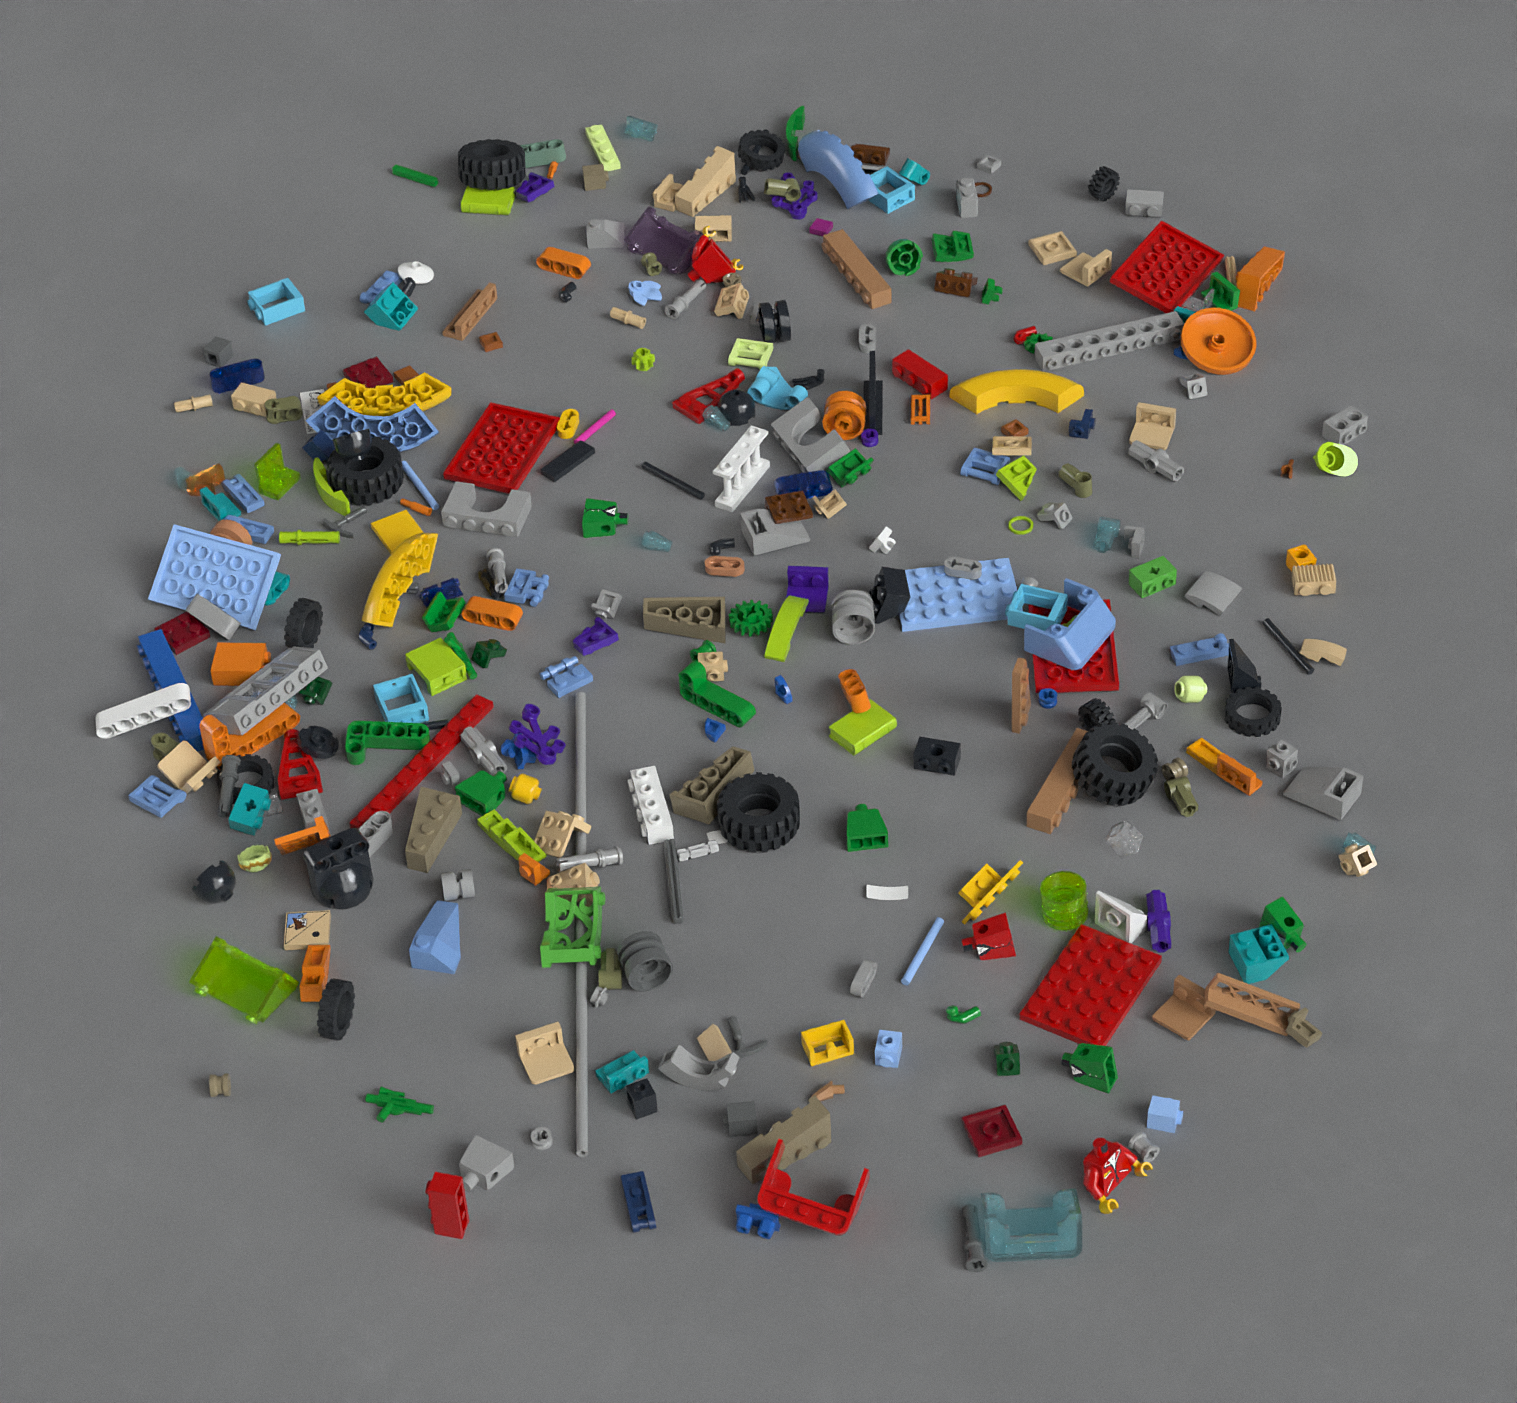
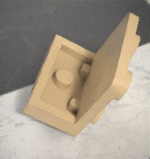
M1138 402L1136 423L1129 438V443L1132 445L1134 441L1138 440L1150 448L1166 450L1175 429L1176 409Z
M182 741L158 763L157 768L177 789L185 791L187 795L192 790L196 792L203 786L202 780L204 778L210 779L218 771L216 767L220 764V761L214 756L207 762L187 741Z
M546 811L534 842L546 855L561 858L564 855L572 831L589 834L591 825L584 822L585 818L576 814L571 816L562 811H558V813Z
M582 863L550 876L547 879V890L548 888L596 887L600 880L596 872H593L586 863ZM592 894L578 895L577 902L586 898L585 906H591L593 902ZM558 895V897L571 902L572 895Z
M559 1022L515 1035L517 1053L532 1084L536 1085L574 1072V1065L563 1043L562 1029Z

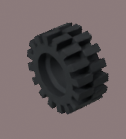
M1106 166L1099 167V170L1095 171L1096 174L1091 176L1093 178L1089 181L1088 193L1100 201H1107V199H1111V195L1115 194L1114 191H1117L1120 177L1119 173Z
M1094 698L1078 709L1079 721L1083 722L1082 727H1085L1086 731L1102 723L1109 725L1110 722H1116L1112 718L1114 716L1113 712L1110 713L1109 711L1110 707H1106V703L1104 701L1101 702V699Z

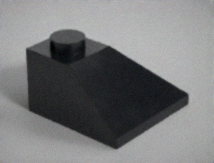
M1229 639L1227 671L1231 693H1235L1240 688L1243 690L1245 687L1261 688V676H1257L1256 667L1236 641Z

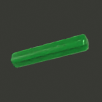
M397 164L392 167L394 175L431 187H436L439 183L438 178Z

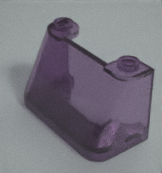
M648 206L624 239L628 245L627 249L634 254L639 253L641 255L652 252L656 255L657 261L672 274L683 273L692 266L691 255L695 244L703 233L696 229L690 233L668 222L664 216L658 217L655 213L656 209Z

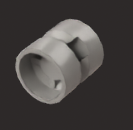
M471 869L460 870L458 874L454 872L441 873L445 901L457 900L458 896H461L463 899L475 897Z

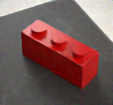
M908 349L892 359V374L918 390L921 394L930 395L931 400L948 390V374Z
M435 1172L432 1180L427 1182L425 1190L426 1195L429 1197L428 1209L431 1210V1224L434 1226L435 1234L462 1239L469 1223L462 1176Z

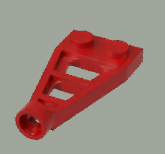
M735 368L728 375L683 394L672 402V406L692 421L701 424L718 410V402L721 396L730 390L737 389L739 384L745 380V375L739 368ZM719 387L726 389L722 394L713 391ZM707 395L713 401L706 406L696 399Z
M289 729L284 733V745L278 774L281 800L297 797L296 794L317 789L318 793H323L320 771L311 755H307L298 746L297 737L299 731L296 729ZM301 752L303 758L289 760L290 753ZM304 766L308 771V774L289 777V772L292 768Z

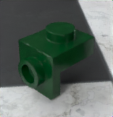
M495 639L478 641L471 660L482 668H488L491 658L505 657L507 649Z
M316 677L307 685L306 690L301 689L298 693L304 698L303 701L310 705H315V703L323 705L333 683L330 680Z
M1002 1042L999 1045H994L997 1075H1019L1020 1054L1017 1044Z

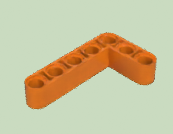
M283 703L243 735H229L227 727L213 715H207L200 722V732L206 758L210 761L215 756L220 761V764L217 766L220 770L223 756L252 755L282 736L287 730L295 728L300 721V715L289 705Z

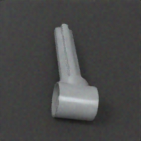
M1149 692L1141 699L1139 710L1123 724L1129 725L1128 728L1133 730L1147 719H1160L1165 714L1168 704Z

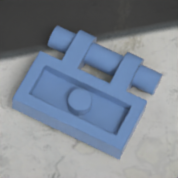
M516 568L508 589L504 594L505 601L524 604L526 599H531L530 605L536 607L543 599V592L548 588L549 576L543 574L539 578L536 577V571Z
M576 656L566 657L561 660V663L555 666L550 665L545 668V671L539 673L542 680L550 678L547 681V686L558 698L593 681V675L583 664L576 667L573 666L578 663ZM563 670L566 671V672H564V673H562V674H560V675L558 674L559 672H561V671H563Z

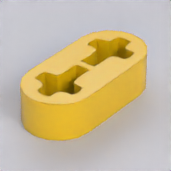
M567 409L561 414L557 425V433L561 439H570L575 435L579 424V413L577 410Z

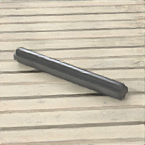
M666 839L664 841L671 918L672 922L677 924L682 923L684 918L676 844L674 839Z

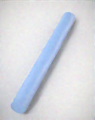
M402 461L404 472L433 510L439 509V504L406 461Z
M937 917L901 979L903 985L908 986L944 924L942 918Z

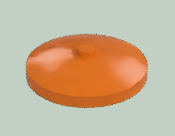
M1206 308L1192 314L1184 324L1180 339L1183 352L1195 366L1206 372L1218 375L1233 374L1244 369L1251 362L1257 343L1255 333L1249 323L1240 315L1223 308Z

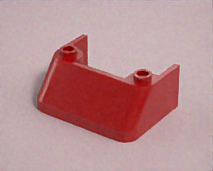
M778 1138L758 1194V1203L761 1209L832 1235L840 1236L845 1234L859 1210L870 1179L869 1169L864 1168L855 1196L851 1194L839 1196L834 1208L789 1193L792 1185L791 1178L786 1172L778 1170L785 1149L783 1140Z

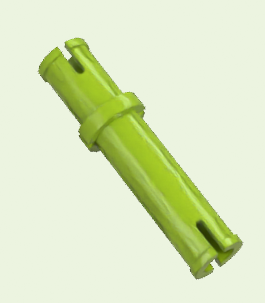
M280 531L279 542L280 544L297 543V545H302V543L339 544L340 532Z

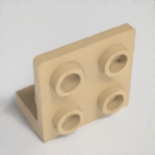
M1105 249L1096 257L1081 253L1060 268V273L1088 287L1111 270L1112 252Z

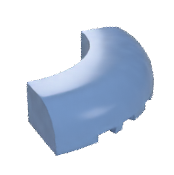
M815 130L802 137L799 142L798 151L806 172L816 171L824 175L837 189L847 209L864 203L879 194L870 175H866L862 170V162L853 157L854 152L847 144L843 145L839 137L834 134H828V131L820 132V130Z
M333 397L305 420L316 432L322 429L331 440L369 429L372 438L377 436L382 440L390 441L397 447L399 452L420 446L440 433L416 403L391 416L382 417L359 414L346 407L336 397Z

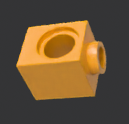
M1306 544L1287 550L1286 565L1291 572L1294 565L1296 567L1298 565H1316L1317 558Z

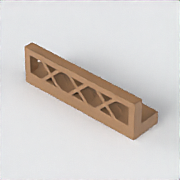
M489 282L483 290L477 289L443 330V336L463 341L497 300L496 284Z
M1217 973L1205 988L1204 1006L1284 1036L1288 1035L1285 1031L1289 1024V1016L1294 1011L1298 1012L1300 1009V1003L1221 973ZM1219 982L1228 985L1229 987L1221 988L1216 985ZM1245 991L1249 995H1240L1237 992ZM1260 999H1266V1000H1269L1270 1002H1268V1003H1261V1002H1259L1258 1000H1260ZM1287 1007L1290 1008V1010L1288 1012H1285L1278 1008Z

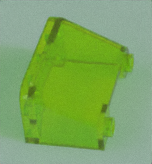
M218 936L213 940L189 981L190 984L196 987L194 989L196 993L203 997H206L208 994L246 1014L245 1019L256 1025L258 1022L263 1023L299 985V982L285 971L263 963L242 952L237 947L229 945Z

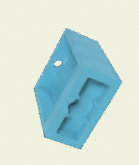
M888 166L870 175L879 194L869 199V201L887 214L915 200V185ZM888 183L896 190L885 194L878 187Z
M289 278L248 292V306L251 311L254 310L257 319L261 320L265 326L305 311L303 296ZM284 297L288 299L265 309L262 307L264 304Z
M1021 584L1018 591H1014L1012 602L1007 605L1005 610V616H1008V625L1025 629V625L1028 624L1045 631L1051 625L1061 624L1067 611L1068 595ZM1024 603L1052 609L1048 617L1020 611Z
M413 674L373 685L375 700L385 722L422 723L429 721L427 704ZM412 693L416 703L388 711L384 701Z

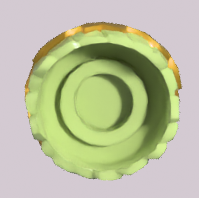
M252 845L242 851L240 855H237L240 868L248 872H259L265 869L272 860L268 846Z

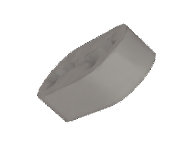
M872 324L861 325L859 328V350L863 353L875 351V326Z
M949 557L944 561V572L952 577L975 580L982 575V565L976 560Z
M867 959L863 961L851 984L850 993L852 995L864 997L875 977L877 970L876 962Z

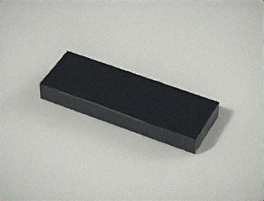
M580 440L541 468V475L556 482L595 454V448Z

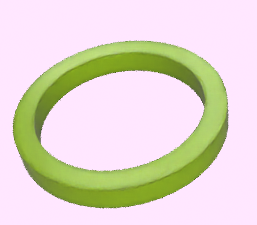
M1025 516L1014 517L1009 521V530L1018 535L1027 534L1033 530V521ZM1017 520H1025L1031 526L1027 530L1018 531L1013 529L1011 524Z

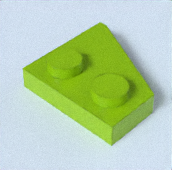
M1022 456L999 469L996 476L1022 501L1037 468L1025 456Z

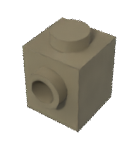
M603 164L582 166L585 191L606 189V181H609L608 170L604 171Z

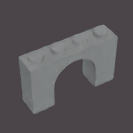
M807 397L771 423L775 430L772 433L778 442L783 441L781 445L787 453L792 452L790 456L796 464L798 462L801 463L798 466L805 475L809 473L814 479L851 451L835 429L814 444L807 446L799 445L802 436L810 428L823 420L817 407Z
M456 481L441 514L444 527L518 537L532 508L531 494L526 491L511 490L505 504L501 508L492 512H478L472 509L476 501L475 484Z

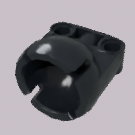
M350 828L310 846L303 853L312 893L315 899L325 907L331 908L333 904L331 899H333L336 909H349L365 901L370 894L374 880L368 852L370 845L359 829Z

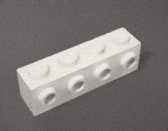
M650 766L630 770L631 779L627 780L629 792H634L632 794V802L634 807L638 806L636 815L638 822L642 821V824H640L642 837L647 838L648 845L661 843L666 839H674L673 825L656 767Z

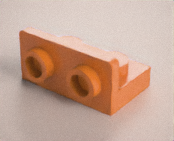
M1225 753L1218 756L1216 775L1248 796L1252 795L1263 785V781L1256 777L1255 772L1240 764L1234 758L1229 757Z

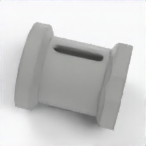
M1144 1132L1135 1134L1128 1144L1131 1150H1135L1141 1156L1143 1162L1150 1163L1160 1152V1148L1157 1145H1153L1147 1139V1135Z

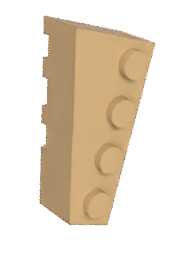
M716 146L713 156H708L704 162L706 164L702 169H697L692 180H688L675 195L677 211L694 217L736 182L734 152Z

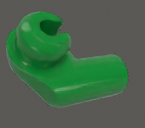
M951 1005L946 1009L947 1018L952 1022L966 1024L981 1016L977 1006L964 1012L958 1011V1007L955 1005Z

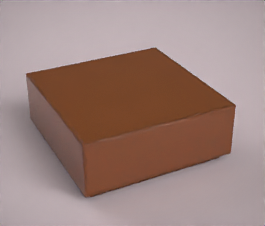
M497 332L479 337L485 352L503 348V343Z
M410 365L394 372V378L401 385H404L405 381L419 376Z
M1015 419L1002 426L1001 432L1006 436H1025L1028 434V428Z

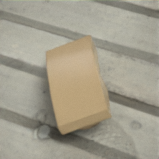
M1304 639L1300 654L1316 662H1319L1321 657H1323L1327 661L1341 666L1347 649L1323 640Z

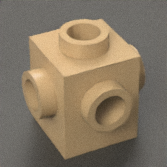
M723 652L698 653V661L706 669L707 680L710 682L724 681V672H728L727 660H723Z
M1355 843L1344 848L1345 852L1338 855L1341 861V868L1346 872V875L1356 874L1357 877L1367 874L1370 868L1377 865L1369 845L1358 846Z

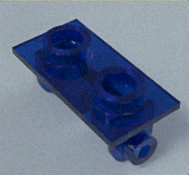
M451 578L441 582V587L435 584L423 588L420 591L419 598L425 607L428 608L437 592H442L446 600L460 597L463 593L459 588V579Z

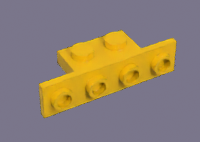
M1019 860L1003 878L986 863L959 891L958 894L973 907L970 913L961 921L964 925L970 919L975 921L982 913L980 908L983 905L987 908L995 900L993 897L994 893L997 892L1000 895L1008 886L1005 882L1008 879L1013 881L1020 874L1018 868L1023 862Z

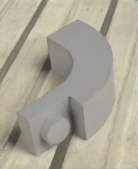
M677 1045L666 1051L658 1069L667 1077L683 1086L701 1091H715L725 1088L729 1078L737 1070L736 1064L740 1057L731 1052L719 1060L706 1061L693 1056L681 1045Z

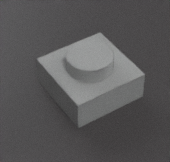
M448 761L442 764L443 773L441 777L444 784L449 785L454 792L456 791L455 786L460 784V777L455 767Z

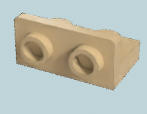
M669 174L663 179L658 188L654 190L652 195L654 207L671 212L676 210L675 195L683 185L674 183L673 174Z
M741 283L722 288L714 310L716 315L719 317L734 312L738 319H742L749 299L748 291L744 289Z

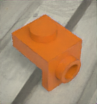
M524 853L518 857L520 876L535 886L550 875L549 869Z

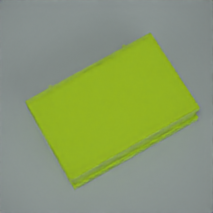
M467 186L461 201V211L464 213L509 215L515 200V188L479 190L478 188Z
M871 699L869 700L871 708L863 713H854L852 711L829 726L831 732L829 737L854 756L897 727L896 718Z

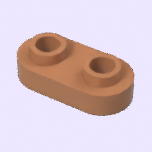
M711 556L705 560V571L710 575L737 577L745 571L744 561L738 557Z

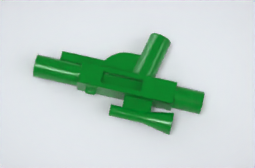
M449 632L444 638V642L463 661L469 678L472 680L477 678V673L464 651L462 643L457 640L453 632Z
M382 1086L378 1095L370 1093L366 1095L367 1103L383 1107L376 1117L381 1123L386 1120L389 1114L400 1115L406 1112L422 1115V1113L433 1114L434 1105L402 1098L405 1097V1093L392 1091Z

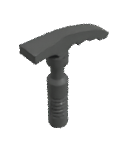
M361 506L344 516V519L337 520L334 523L324 518L322 519L323 526L330 531H339L340 536L353 539V533L343 531L341 527L343 524L349 523L367 513V509L365 506Z
M730 1016L728 1018L734 1041L737 1043V1051L733 1052L740 1057L739 1059L753 1055L768 1045V1041L764 1040L762 1043L756 1044V1046L746 1048L745 1044L742 1043L743 1037L737 1017Z

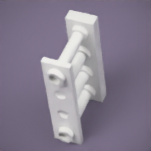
M751 425L713 470L714 475L723 477L724 491L715 500V507L733 512L770 467L769 460L760 458L759 444L768 435L767 430Z

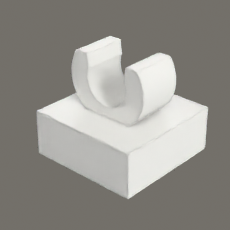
M886 526L876 537L869 549L875 553L880 548L883 553L887 554L896 543L894 539L888 538L892 530Z

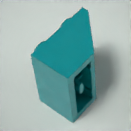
M392 282L381 290L365 309L364 313L376 325L400 331L419 308Z
M1272 924L1230 935L1228 953L1244 983L1251 984L1268 979L1289 960V955Z

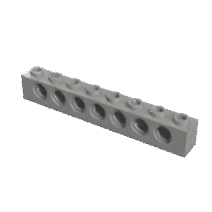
M1175 311L1035 344V360L1041 370L1045 372L1174 342L1181 339L1184 323Z

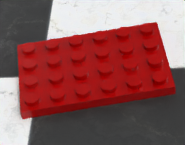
M1161 220L1111 276L1109 282L1164 313L1174 312L1177 306L1183 307L1222 262L1224 254Z
M490 402L443 472L444 479L471 483L477 487L510 494L511 490H518L556 432L560 417Z
M1104 599L1103 601L1111 611L1110 599ZM1028 604V611L1032 614L1048 617L1052 610ZM1067 606V611L1060 625L1068 623L1072 617L1078 615L1081 611ZM1114 631L1088 662L1078 670L1068 669L1032 654L1036 693L1045 688L1054 689L1057 693L1119 691Z
M1081 924L1020 1012L1019 1020L1078 1044L1106 1046L1162 962V955Z

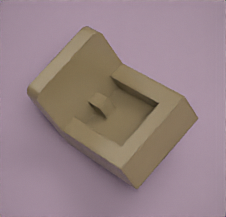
M1304 1007L1298 1012L1294 1011L1289 1016V1024L1285 1032L1307 1048L1320 1040L1322 1032L1305 1019L1309 1010Z

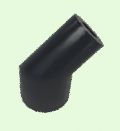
M405 278L404 287L401 289L407 297L411 296L416 287L413 278Z
M571 281L562 287L559 291V298L563 299L565 303L569 302L572 299L570 293L577 288L576 284Z
M725 538L710 543V554L716 556L720 555V549L735 548L734 538Z

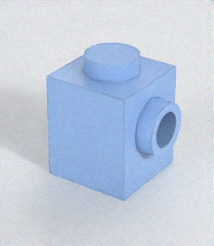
M879 1030L875 1047V1065L898 1068L902 1051V1032Z
M1152 1095L1148 1110L1147 1128L1175 1133L1177 1124L1181 1125L1183 1119L1180 1101Z

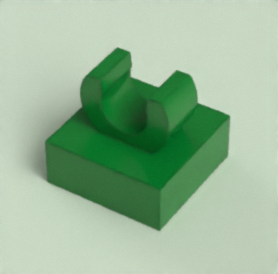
M991 278L987 279L982 290V303L989 305L991 300L999 301V295L995 293H1003V288L995 286V280Z

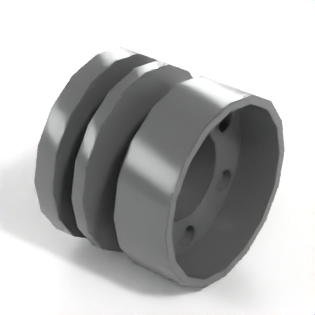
M651 931L634 933L625 938L618 947V959L624 969L628 983L633 989L638 991L654 990L664 985L671 978L673 965L658 934Z

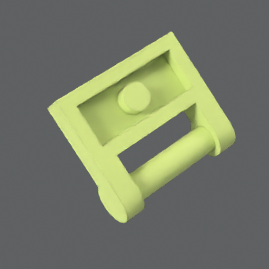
M737 338L729 355L728 365L757 367L760 370L763 366H767L773 351V343Z

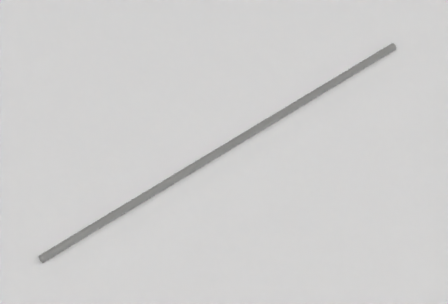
M578 692L575 695L576 815L585 818L584 822L586 823V694ZM576 831V855L586 854V833ZM576 917V940H578L586 933L587 927ZM576 962V1155L579 1157L588 1155L587 962Z

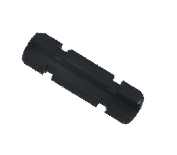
M487 569L479 570L478 577L493 599L500 598L502 593L495 590L492 575H490Z

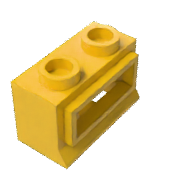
M845 1020L801 1032L802 1046L809 1059L810 1066L854 1054V1039ZM842 1040V1046L836 1047L833 1043ZM826 1045V1050L815 1053V1047Z

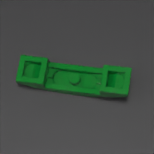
M805 106L798 107L791 114L786 125L787 151L793 161H797L798 136H795L796 130H803Z

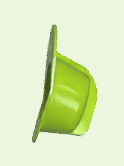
M1333 442L1323 443L1316 454L1313 455L1316 466L1321 471L1333 475L1347 477L1353 474L1358 466V458L1351 448Z

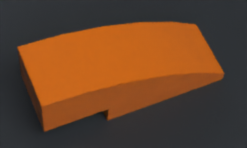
M308 945L302 965L303 976L299 986L301 1002H320V999H322V992L326 989L325 986L328 980L330 945Z

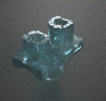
M627 116L626 134L634 138L638 137L654 141V135L657 133V124Z

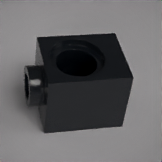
M647 1078L626 1085L627 1103L636 1120L658 1112L656 1093Z

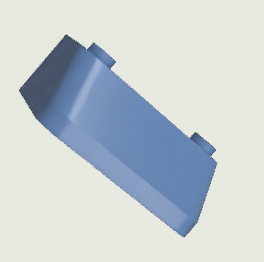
M1066 578L1064 580V594L1068 595L1067 606L1081 612L1068 627L1054 624L1043 631L1026 624L1024 629V651L1068 669L1078 670L1088 662L1113 632L1116 619L1096 590Z

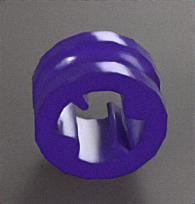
M866 429L861 433V442L865 447H874L878 444V432L876 430Z

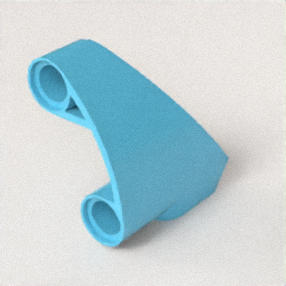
M763 366L760 369L755 381L747 391L753 400L759 404L780 410H790L808 397V392L804 387L796 385L792 388L784 380L777 367Z

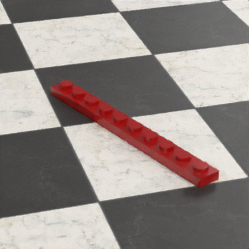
M476 694L349 823L350 828L359 829L378 811H386L390 814L461 741L460 735L464 732V729L470 726L474 728L494 708L493 701Z

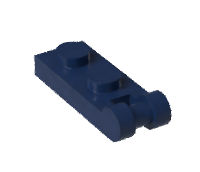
M644 1171L621 1175V1183L633 1233L640 1232V1229L649 1228V1230L656 1229L655 1216ZM646 1215L647 1217L645 1219L638 1220V1216Z

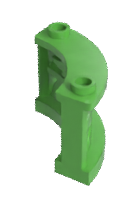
M601 886L548 888L545 892V921L550 923L549 930L544 931L543 941L540 945L542 968L551 967L553 963L590 961V965H595L597 959H601L602 905H605V893L601 892ZM592 894L593 902L591 906H585L587 901L586 898H583L578 907V895ZM558 895H572L571 902L558 897ZM564 915L566 919L562 921L559 920V917ZM574 916H576L584 923L588 930L582 937L571 943L567 935L558 931L567 928L572 923ZM560 941H565L567 945L564 946L563 942L561 944L557 943Z

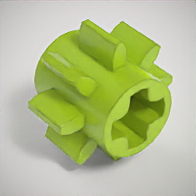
M639 348L636 352H633V357H631L632 365H636V369L640 371H647L653 367L655 355L651 354L647 348Z

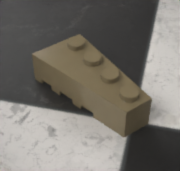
M725 597L644 598V629L726 644Z
M732 746L713 761L714 765L709 768H703L697 778L693 781H686L681 790L678 792L673 791L669 794L673 812L710 824L718 815L717 801L724 787L729 782L733 783L732 781L735 778H742L744 774L750 773L751 775L754 772L751 752Z
M425 787L420 788L405 848L408 869L424 873L429 872L462 815L460 796Z
M815 1095L808 1099L809 1104L802 1109L799 1107L791 1112L793 1116L783 1123L778 1121L773 1124L768 1134L765 1136L763 1134L758 1135L736 1151L737 1166L752 1185L764 1180L778 1138L782 1139L785 1145L778 1170L787 1168L790 1164L806 1158L809 1154L823 1149L831 1143L830 1112Z

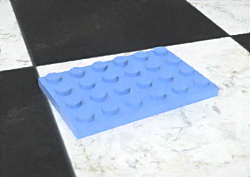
M174 524L148 600L186 611V608L196 593H198L239 621L241 627L256 631L281 554Z
M1009 558L979 561L982 565V575L975 580L949 576L944 572V565L905 570L910 600L905 611L899 614L902 632L1007 620L1008 616H1005L1006 607L1008 604H1011L1014 591H1018Z

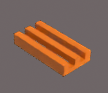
M911 395V425H915V422H919V425L922 422L930 424V395ZM915 399H919V416H915ZM923 399H926V416H923Z

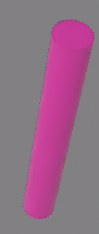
M613 409L608 411L574 440V444L580 440L586 441L616 415V412Z

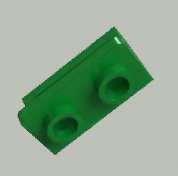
M1219 272L1211 273L1209 289L1202 291L1201 296L1215 308L1218 306L1230 311L1238 308L1240 290Z
M855 448L829 466L826 471L842 488L846 484L852 485L859 475H866L872 469L871 464L874 459L871 457L866 460Z
M437 592L424 612L422 619L431 633L448 631L454 626L466 602L463 597L446 600L442 592Z

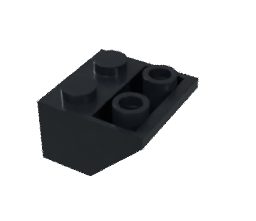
M882 566L879 574H876L874 587L869 591L870 597L873 600L876 624H880L905 611L910 600L905 570Z

